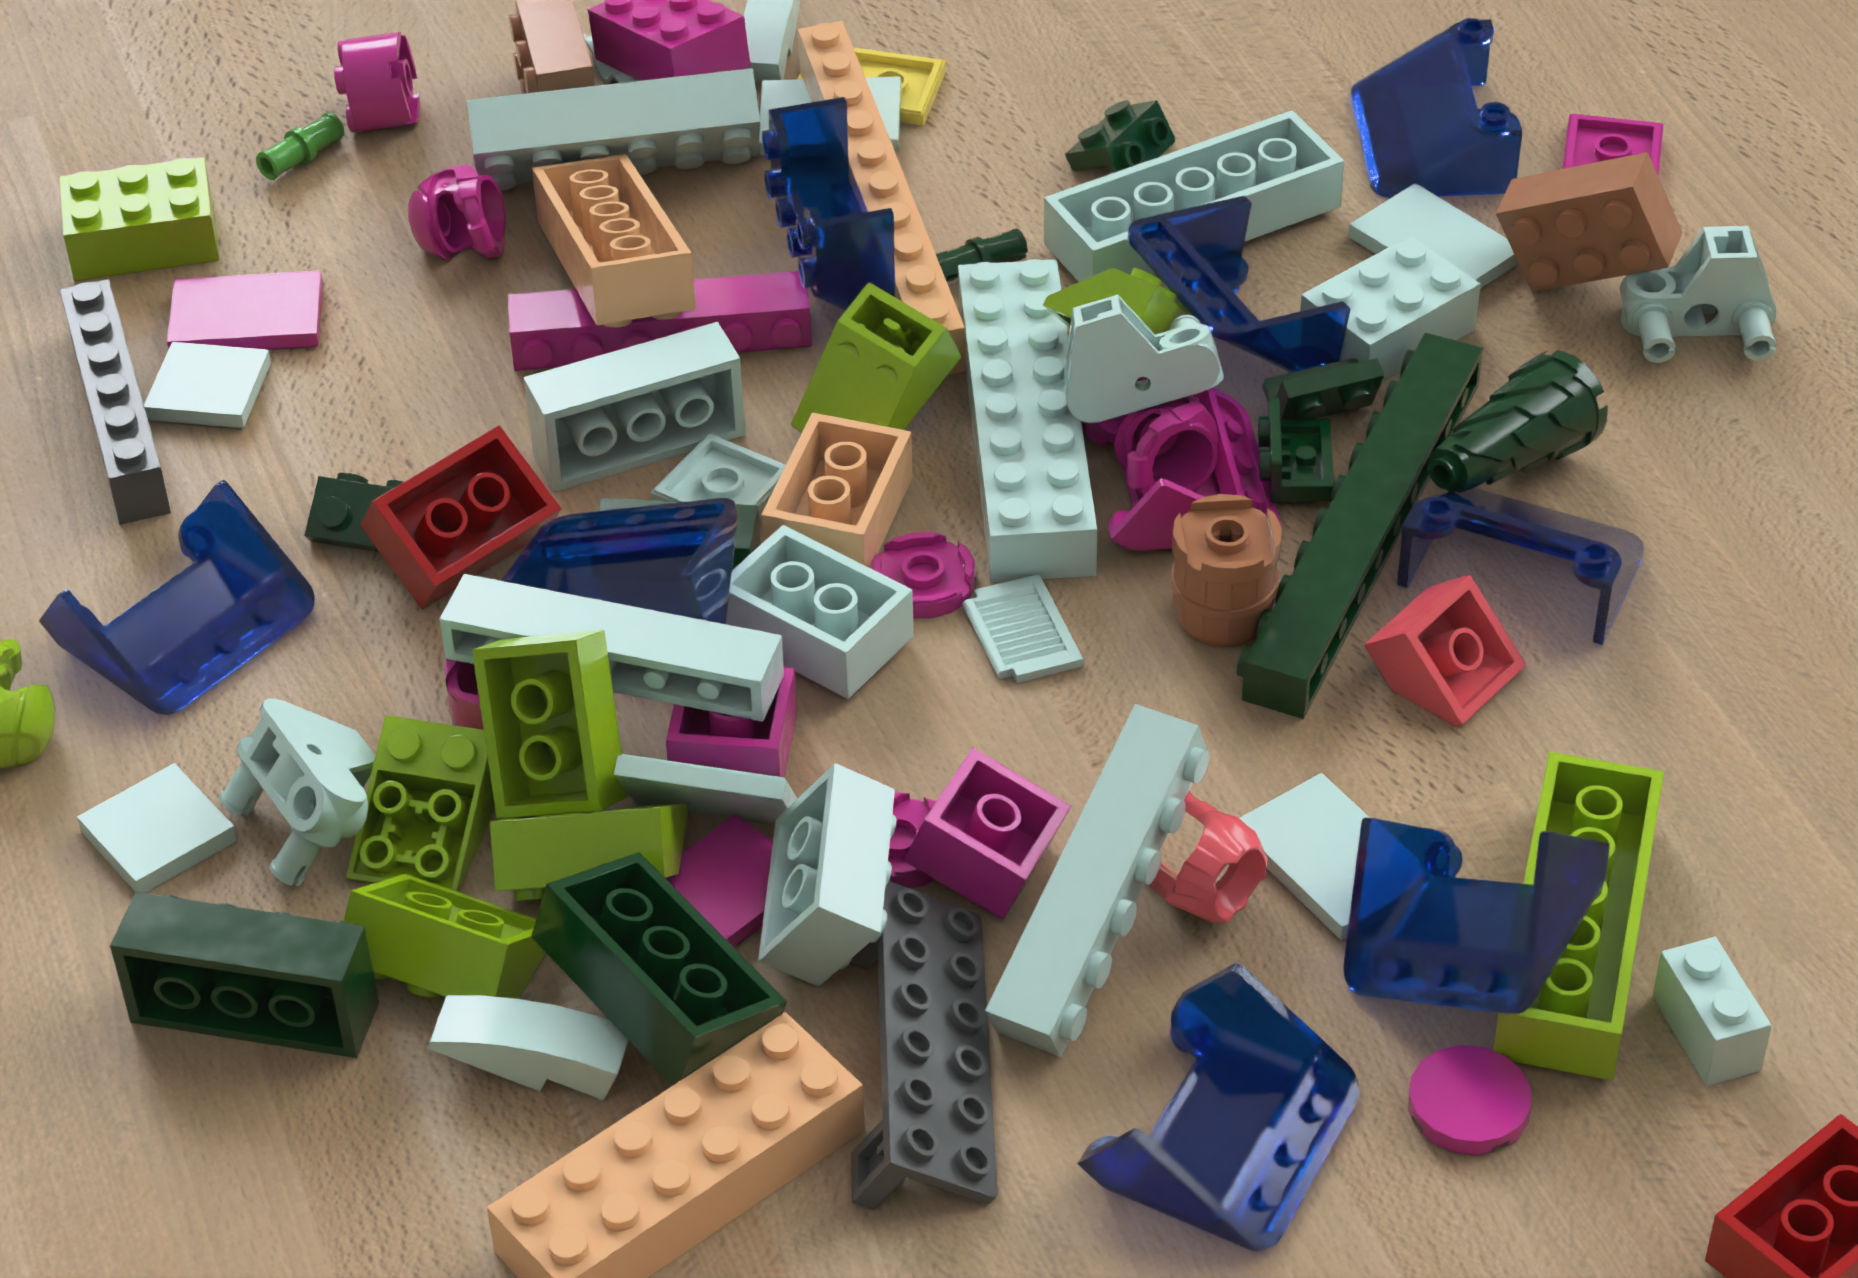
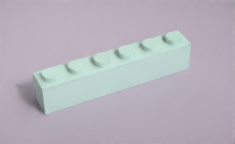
M464 574L440 617L445 658L474 664L472 649L501 639L605 630L613 692L762 722L784 676L782 635Z
M1137 704L1134 705L987 1005L985 1012L997 1033L1059 1057L1062 1056L1069 1040L1075 1041L1081 1034L1087 1018L1085 1006L1094 987L1101 988L1107 980L1112 965V956L1110 954L1119 935L1126 936L1130 931L1136 917L1137 905L1135 902L1144 884L1150 885L1155 879L1161 863L1160 849L1168 833L1174 834L1182 823L1186 807L1184 799L1192 783H1199L1207 770L1210 755L1199 725Z

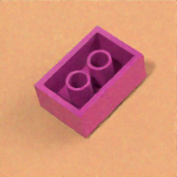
M604 0L603 3L587 9L595 59L639 81L741 70L751 67L744 16L724 7L722 4L710 0Z

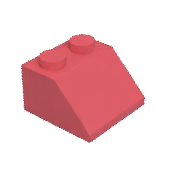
M1471 575L1428 587L1364 644V647L1394 692L1455 727L1463 725L1526 666L1525 661Z

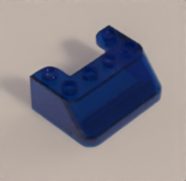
M845 97L769 109V130L762 131L764 153L766 159L771 160V169L764 170L765 188L769 199L776 198L775 210L779 227L788 228L786 230V237L790 256L792 258L799 257L798 271L802 287H810L815 297L844 311L847 310L868 282L895 297L894 214L891 208L862 213L849 182L847 102Z

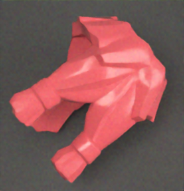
M1188 791L1184 799L1186 804L1185 811L1204 825L1203 834L1196 849L1183 863L1179 874L1161 861L1158 873L1149 886L1161 897L1165 898L1166 904L1189 912L1206 922L1222 925L1227 923L1236 912L1246 907L1248 898L1258 883L1266 878L1268 858L1265 855L1258 835L1252 828L1236 816L1219 812L1206 801H1200ZM1229 865L1226 873L1215 884L1219 874L1222 872L1225 866Z

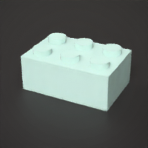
M1411 235L1301 294L1298 341L1329 364L1351 358L1357 359L1358 362L1378 358L1385 375L1382 380L1383 382L1401 371L1406 352L1409 349L1416 350L1425 332L1458 340L1476 329L1481 283Z
M785 525L776 530L716 585L719 623L782 635L783 665L787 668H794L795 672L846 699H849L914 636L912 589Z
M834 763L776 819L758 962L819 987L835 972L845 969L852 958L868 943H874L879 939L887 921V912L883 909L885 887L892 872V865L888 861L890 839L896 827V816L892 814L895 789Z

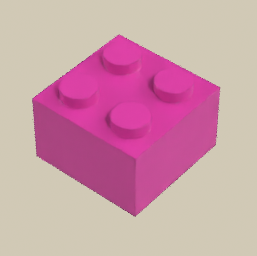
M784 667L783 679L763 722L674 704L666 737L667 760L785 778L797 718L794 668Z
M972 747L924 819L904 861L1004 920L1050 846L1071 805Z

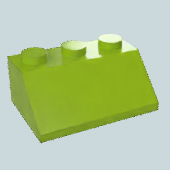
M1111 268L1048 295L1043 303L1046 309L1070 328L1074 307L1119 295L1154 334L1169 331L1171 323L1175 318L1181 315H1190L1192 311L1187 306L1175 301L1177 296L1173 292L1161 287L1162 281L1159 278L1138 268H1133L1131 274Z
M687 802L612 808L591 812L513 817L489 821L495 891L514 890L515 900L542 899L547 883L640 852L665 878L678 875L688 816Z
M407 874L350 891L344 922L365 927L374 979H388L391 977L407 983L406 989L419 996L435 998L441 995L445 997L447 995H481L520 999L546 954L531 937L536 918Z

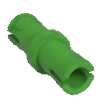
M326 112L322 117L304 128L294 127L285 133L284 140L258 153L256 156L258 169L267 179L275 180L279 175L297 164L306 165L316 158L317 152L342 139L345 134L343 124L335 114Z

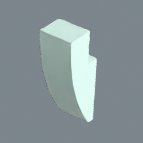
M801 0L747 1L743 16L745 19L751 67L746 69L753 68L755 82L783 80L787 56L792 54Z
M447 995L427 1049L537 1091H541L548 1079L604 1101L618 1075L628 1039L608 1019L557 1005L516 998Z

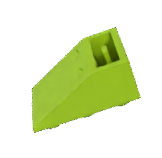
M868 282L837 321L791 425L802 433L811 414L817 413L905 430L962 356L946 327Z
M385 715L366 792L368 800L367 818L363 828L356 835L346 878L352 881L373 884L407 874L460 892L495 809L484 730Z

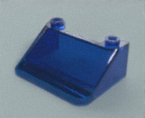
M1467 18L1457 22L1357 81L1352 86L1351 104L1370 187L1376 194L1392 198L1414 183L1438 197L1505 194L1511 179L1517 178L1522 141V128L1518 117L1510 112L1508 106L1500 102H1489L1484 104L1481 109H1478L1472 86H1483L1486 84L1490 45L1494 37L1491 19Z
M1246 196L1141 218L1130 224L1127 236L1128 243L1169 290L1177 296L1176 298L1191 315L1197 318L1201 324L1207 325L1210 328L1213 337L1279 367L1288 373L1340 361L1350 314V307L1344 301L1259 321L1235 294L1239 291L1240 285L1247 280L1249 271L1248 263L1242 257L1252 205Z
M226 480L217 483L197 509L187 515L179 527L178 539L183 554L192 560L193 563L105 626L101 624L88 608L80 604L69 589L59 593L39 619L40 624L61 648L145 707L158 714H174L185 708L302 622L314 607L315 596L309 582Z
M1472 488L1461 493L1445 490L1418 501L1409 512L1402 528L1397 585L1408 588L1432 540L1448 536L1455 528L1574 561L1573 571L1579 581L1589 587L1600 590L1593 643L1604 645L1643 560L1644 545L1638 536L1627 530L1485 490Z
M716 498L564 515L547 522L538 530L501 581L726 624L738 522L736 504L728 498Z
M1363 818L1361 821L1343 966L1347 985L1354 993L1361 996L1511 1015L1526 1011L1533 1004L1601 890L1606 878L1610 844L1556 832L1542 831L1539 835L1533 885L1455 878V875L1461 869L1463 858L1461 850L1446 832L1376 818Z
M1234 963L1185 990L1172 1010L1170 1029L1172 1042L1180 1051L1190 1053L1196 1060L1151 1135L1148 1137L1142 1130L1134 1128L1121 1136H1103L1093 1141L1087 1147L1077 1164L1098 1184L1111 1192L1248 1250L1262 1251L1274 1246L1282 1238L1358 1101L1359 1083L1351 1066L1242 964Z

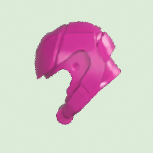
M464 164L445 168L431 175L417 186L418 190L413 192L408 202L407 217L413 236L422 249L436 258L451 261L454 253L468 248H474L478 253L484 254L486 259L502 256L506 245V211L500 188L490 175L480 176L470 165Z
M1187 396L1123 415L1119 420L1114 448L1117 460L1127 470V485L1145 495L1159 479L1163 478L1194 492L1210 477L1218 459V430L1210 412L1199 402V398Z

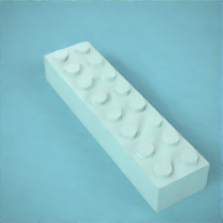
M1031 259L1002 263L980 262L977 264L958 265L959 314L965 326V368L990 582L1012 581L1040 574L1042 579L1096 576L1097 524L1082 424L1079 419L1071 414L1066 400L1064 373L1069 341L1067 326L1043 306L1048 295L1061 290L1057 259Z

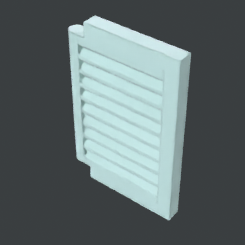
M1040 574L975 589L974 598L963 601L962 606L999 679L1013 676L1016 683H1021L1083 667L1084 659Z

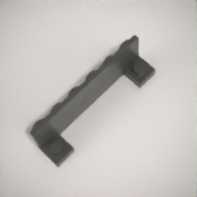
M888 881L885 887L883 909L887 912L885 928L877 941L868 943L849 963L850 965L868 970L878 959L883 1116L878 1125L851 1152L852 1203L874 1210L893 1190L900 1188L906 1177L985 1204H990L998 1196L988 1019L985 1012L987 1002L982 919L975 912Z

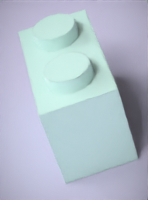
M1712 937L1661 951L1652 998L1705 1086L1761 1072L1772 1025L1718 939Z

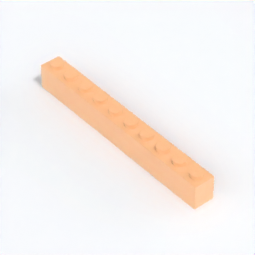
M843 21L798 29L800 74L805 82L882 290L946 327L962 356L948 375L965 372V326Z

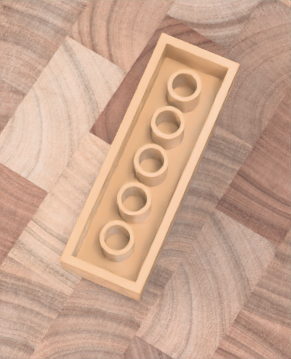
M626 154L532 168L538 223L596 325L603 324L607 327H623L629 325L633 319L651 316L662 320L673 319L680 316L683 311L696 309L691 251Z
M785 1012L489 1205L487 1212L494 1253L518 1278H649L864 1132L863 1084Z

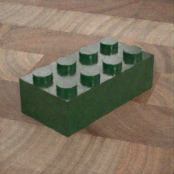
M640 852L546 884L531 937L672 1086L783 1014L787 1001Z
M135 892L110 944L130 1023L357 1058L379 1005L365 927L349 924L344 921H327L293 916L286 912L274 913L240 908L226 903L214 904L181 899L172 895Z

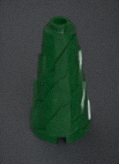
M1560 350L1551 355H1545L1547 351L1542 352L1525 362L1508 376L1509 381L1490 395V400L1455 426L1452 429L1453 434L1431 453L1429 474L1432 481L1439 488L1461 493L1485 482L1486 485H1491L1515 472H1527L1553 458H1556V460L1562 459L1588 446L1603 433L1608 414V404L1601 409L1598 407L1596 397L1602 394L1604 390L1595 374L1577 357Z

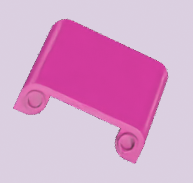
M1140 377L1136 381H1143L1148 378ZM1215 388L1190 395L1199 398V402L1210 412L1216 422L1218 430V459L1214 471L1194 492L1163 478L1159 479L1145 495L1127 485L1132 509L1130 511L1118 510L1108 521L1109 535L1111 540L1125 550L1133 549L1141 552L1172 549L1174 520L1180 513L1182 518L1183 515L1191 511L1192 502L1202 497L1218 494L1242 495L1253 499L1252 508L1261 510L1266 515L1267 508L1275 513L1281 525L1275 502H1270L1269 481H1260L1259 479L1260 451L1250 418L1242 405L1233 397ZM1122 416L1102 422H1084L1083 431L1091 441L1100 446H1105L1108 442L1114 444L1119 420ZM1122 466L1125 481L1127 484V470Z

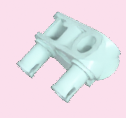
M1749 226L1703 227L1674 267L1626 275L1620 284L1622 300L1620 323L1629 333L1641 337L1644 357L1650 362L1662 363L1674 356L1675 349L1673 348H1676L1672 337L1741 335L1745 355L1749 359L1756 361L1765 360L1776 351L1774 346H1777L1771 330V325L1777 316L1776 306L1769 288L1767 274ZM1717 309L1716 317L1706 324L1703 314H1715Z
M1119 295L1074 307L1072 310L1064 382L1067 407L1071 414L1080 421L1087 423L1102 422L1201 393L1213 388L1223 380L1224 373L1211 330L1207 325L1201 324L1194 316L1181 315L1171 323L1169 331L1154 334ZM1140 377L1148 378L1143 381H1136Z
M268 698L264 700L259 712L262 718L252 735L242 738L237 745L236 751L241 763L226 788L220 793L219 800L229 811L237 815H241L243 812L245 816H249L253 812L254 806L262 792L265 791L292 829L278 855L270 863L269 869L281 882L291 886L293 883L296 886H300L322 848L335 847L342 838L349 839L357 835L363 828L368 812V800L363 787L371 776L375 754L356 730L288 702Z

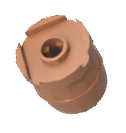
M1218 494L1199 498L1191 503L1190 512L1183 515L1182 518L1179 513L1174 520L1172 551L1175 555V561L1172 565L1171 587L1173 590L1175 614L1178 622L1191 637L1210 646L1233 647L1254 639L1262 613L1266 609L1273 610L1275 596L1277 595L1279 579L1277 561L1280 559L1282 527L1274 512L1267 508L1266 515L1261 510L1252 508L1253 499L1242 495Z

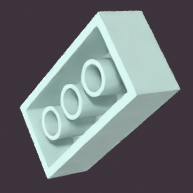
M718 322L523 377L533 456L553 493L691 452L709 433L727 441L746 436L740 357Z

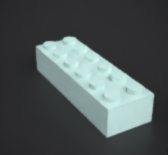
M753 68L467 100L476 172L480 176L490 175L498 184L500 191L509 190L515 187L517 183L533 182V167L621 154L628 156L640 175L652 173L657 170V167L676 165L678 169L688 170L698 168L704 162L723 160L726 164H740L748 161L753 156H758L761 121Z
M1291 110L1044 197V244L1078 282L1111 268L1131 274L1133 268H1138L1154 275L1341 207L1344 160Z

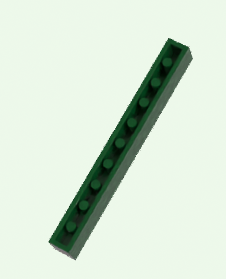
M1425 332L1416 350L1409 349L1406 352L1401 366L1399 381H1390L1385 393L1382 412L1374 411L1370 418L1365 443H1356L1349 461V472L1346 476L1340 474L1337 477L1332 490L1329 508L1322 507L1319 510L1315 519L1311 541H1302L1295 558L1293 574L1291 576L1285 574L1282 577L1273 610L1266 609L1262 613L1254 645L1246 644L1240 654L1236 673L1237 676L1243 677L1242 701L1301 719L1305 718L1431 478L1429 474L1431 453L1453 434L1452 429L1460 423L1479 387L1482 347Z

